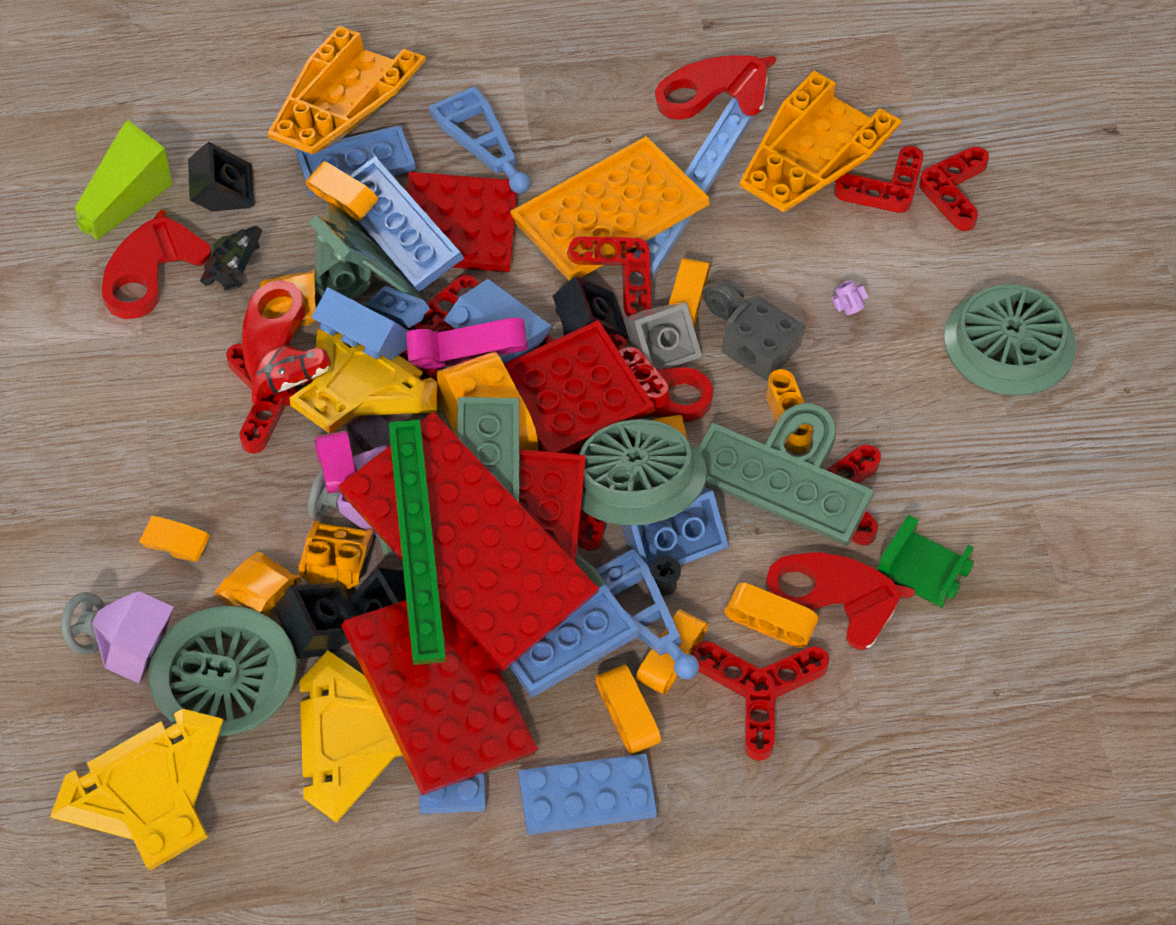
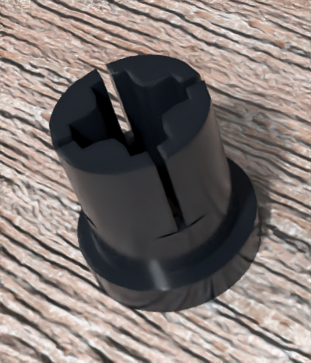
M669 556L656 558L650 566V573L654 577L661 595L667 596L672 594L681 576L679 562Z

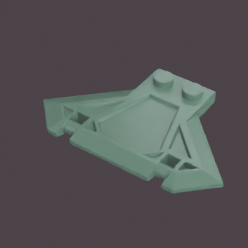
M327 202L325 204L327 219L315 215L309 222L317 231L315 236L321 242L330 245L334 249L332 254L343 263L349 261L368 268L398 291L422 299L427 303L426 294L423 291L418 293L371 236L343 211Z

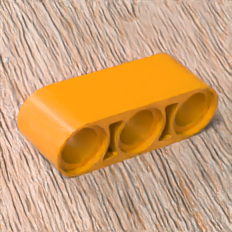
M325 161L305 181L307 187L314 194L357 221H361L379 201L376 194L367 186Z
M682 257L669 305L687 302L695 328L703 299L702 290L708 281L710 263Z
M777 369L769 375L766 397L777 423L780 416L787 409L803 404L804 400L791 372ZM804 424L796 432L790 434L785 445L787 450L796 454L806 452L811 445L813 427Z
M748 583L737 584L724 609L726 616L732 621L797 648L807 646L819 622L817 614L809 608Z
M679 609L672 618L682 641L679 647L684 654L692 655L694 646L703 640L708 629V623ZM666 628L659 637V639L668 634ZM651 649L637 672L636 681L665 695L678 677L674 671V660L668 653L660 656Z
M624 664L595 675L598 691L628 753L634 754L660 744L661 737L656 722L628 666Z

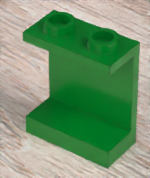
M908 515L880 558L877 571L890 578L894 584L914 589V594L942 608L948 598L953 600L961 586V583L958 582L961 576L967 577L975 562L971 560L974 547L968 545L961 556L917 534L916 530L919 520Z

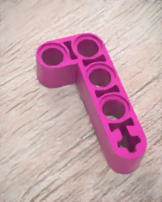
M508 318L439 333L429 329H417L406 332L408 361L410 364L422 369H436L456 365L491 352H496L498 356L528 349L523 318Z
M347 431L314 438L318 463L322 465L328 494L339 492L338 485L355 473Z

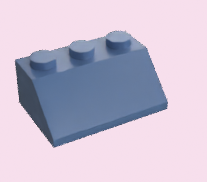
M490 279L485 280L460 296L444 319L453 328L459 329L508 318H523L528 349L499 356L503 364L537 349L553 327Z
M327 287L311 317L321 323L319 329L332 336L336 332L342 334L341 341L354 348L357 347L358 343L365 346L363 352L379 360L380 356L392 360L407 349L406 332L409 330Z
M706 487L703 488L695 502L673 517L650 524L621 525L629 549L634 548L648 565L649 569L652 562L658 557L669 556L676 559L682 565L729 547L714 492Z

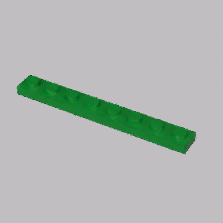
M420 420L389 422L413 665L445 662L446 657Z

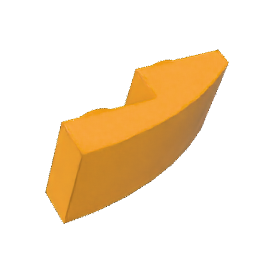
M151 516L139 543L145 548L169 552L174 558L198 562L210 535L207 532L180 522Z

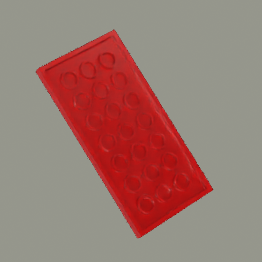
M432 412L420 422L439 602L504 672L598 593L599 588L445 423ZM390 445L338 485V491L402 560Z

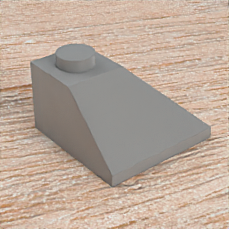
M687 302L651 308L623 318L631 346L638 348L656 370L672 368L702 357Z

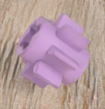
M849 280L834 288L837 295L831 297L838 312L844 310L846 315H851L865 307L863 300L867 299L868 295L861 283L856 285L854 280Z

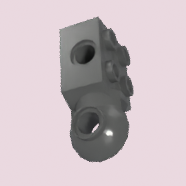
M732 280L713 282L704 286L702 296L707 307L714 315L727 321L722 352L768 381L769 375L773 371L780 369L801 346L805 325L759 296L744 299L743 290Z

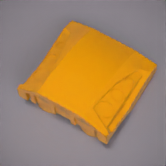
M312 269L310 272L288 274L260 282V288L268 282L278 280L294 283L306 299V314L299 326H308L313 321H316L311 318L316 309L315 269ZM278 297L271 300L264 308L263 317L267 319L282 317L291 308L292 299Z
M314 521L307 535L299 563V575L309 584L341 582L345 591L359 584L364 561L372 544L374 530H360L320 524L319 521Z
M257 551L224 579L215 590V595L229 606L252 609L270 617L272 608L276 606L289 586L300 585L302 581L300 575L292 574L264 553Z

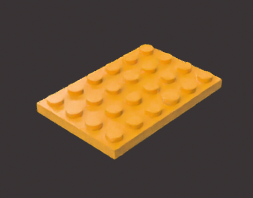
M645 136L510 211V214L514 218V223L570 281L575 276L582 278L603 266L572 263L566 254L567 246L572 239L579 236L630 237L647 241L710 205L709 197ZM578 244L573 250L577 251L580 257L585 252H593L592 257L595 258L594 249L596 245L593 244L591 250H583L581 245ZM604 244L601 246V254L604 257L613 258L615 256V250L611 245Z

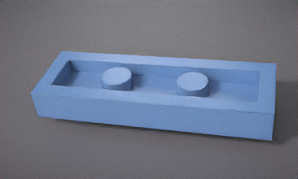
M384 286L365 304L367 308L408 328L421 322L424 314L430 309L424 300Z

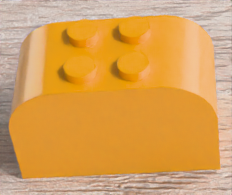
M496 352L476 357L437 372L439 402L456 436L458 397L519 398V449L538 451V439L532 418Z

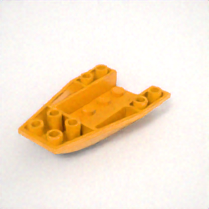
M338 26L308 58L267 133L268 138L310 154L327 149L351 133L391 99L426 61V57L403 48L394 59H390L365 50L359 32Z
M814 70L782 102L740 180L739 186L784 213L869 159L902 124V120L881 108L872 117L865 115L834 97L836 82Z

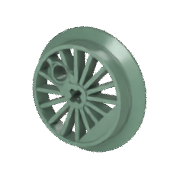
M995 285L968 297L952 311L944 331L946 352L955 368L975 385L1004 395H1030L1051 388L1069 372L1076 353L1073 330L1060 308L1043 293L1022 285ZM1015 301H1019L1018 307H1017V310H1016V313H1015V316H1014V314H1013V309H1012V304H1011V303H1013V302H1015ZM1024 303H1027V304H1029V305H1032V306L1021 316V313H1022V310H1023V307H1024ZM1039 311L1043 312L1042 314L1035 316ZM970 338H979L974 341L970 340ZM991 346L984 354L981 351H979L983 348ZM999 351L1003 353L1000 362L992 359Z
M638 419L611 424L593 434L585 442L579 454L586 455L581 509L596 519L612 524L643 525L673 517L695 502L706 483V465L700 452L687 441L680 431L658 421ZM629 439L635 440L634 447H632ZM649 482H652L657 487L652 488Z
M236 606L204 609L179 621L159 641L149 666V685L153 699L163 715L174 724L177 723L173 715L181 709H186L198 701L199 703L192 711L204 714L212 704L209 715L218 717L224 699L227 721H223L219 736H230L249 731L271 718L287 700L296 676L294 649L284 630L266 615L252 609ZM233 637L228 655L224 656L222 638ZM216 639L218 655L212 654L205 642ZM241 639L249 640V643L237 656ZM259 646L265 649L264 651L250 658ZM196 647H199V649L201 650V652L192 651V650H193L194 648H196ZM267 662V665H266V666L259 667V666H261V665H263L264 663ZM199 669L195 673H188L190 670ZM174 677L181 679L180 682L172 683ZM190 692L178 700H175L173 696L175 694ZM230 695L244 713V717L234 719ZM243 697L255 703L253 712Z

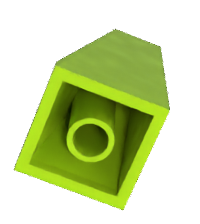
M127 120L121 127L75 206L78 219L76 220L77 226L83 233H89L96 240L100 239L173 185L165 148L131 121Z

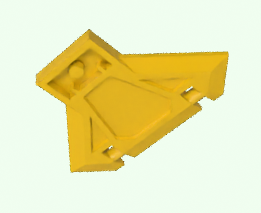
M318 328L316 348H322L327 351L331 359V366L327 372L313 378V382L290 397L291 407L329 434H332L357 415L437 413L438 383L431 377L425 380L419 379L422 371L399 355L392 360L380 356L379 360L363 352L365 346L358 343L356 348H350L349 346L351 345L341 341L342 334L336 332L332 336Z
M327 650L299 681L300 692H309L310 699L300 702L302 771L304 778L313 777V785L303 788V798L337 823L395 757L403 755L366 677ZM329 690V695L322 696V691ZM332 775L333 781L326 782V776Z
M181 709L173 714L177 723L165 728L163 722L160 721L89 761L87 764L90 772L82 777H79L77 771L73 770L64 777L50 818L134 840L146 867L150 871L209 838L194 806L224 719ZM183 735V740L176 744L173 743V739ZM94 784L97 785V789L87 793V788Z

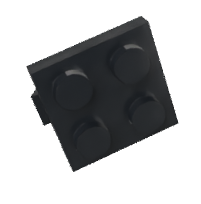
M254 226L219 238L214 245L215 250L211 258L204 265L205 271L200 282L208 286L213 284V279H216L225 287L224 290L226 291L242 287V284L230 273H233L235 276L243 274L253 251L260 248L258 240L262 230L258 226Z

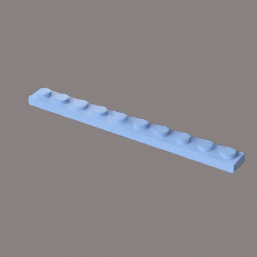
M768 87L766 88L765 99L768 95ZM733 97L685 172L705 194L754 118V116L744 115L739 108L738 101ZM693 215L645 241L649 246L650 279H654ZM636 249L634 257L637 258L642 251Z

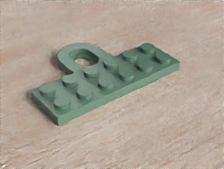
M458 397L457 437L519 503V398Z
M803 403L787 409L780 416L766 444L712 422L697 449L706 465L707 478L705 485L846 546L849 545L874 496V490L822 469L834 446L836 429L831 415L824 408L815 404ZM801 425H811L814 428L812 450L801 457L788 454L785 450V445L790 434L796 432Z

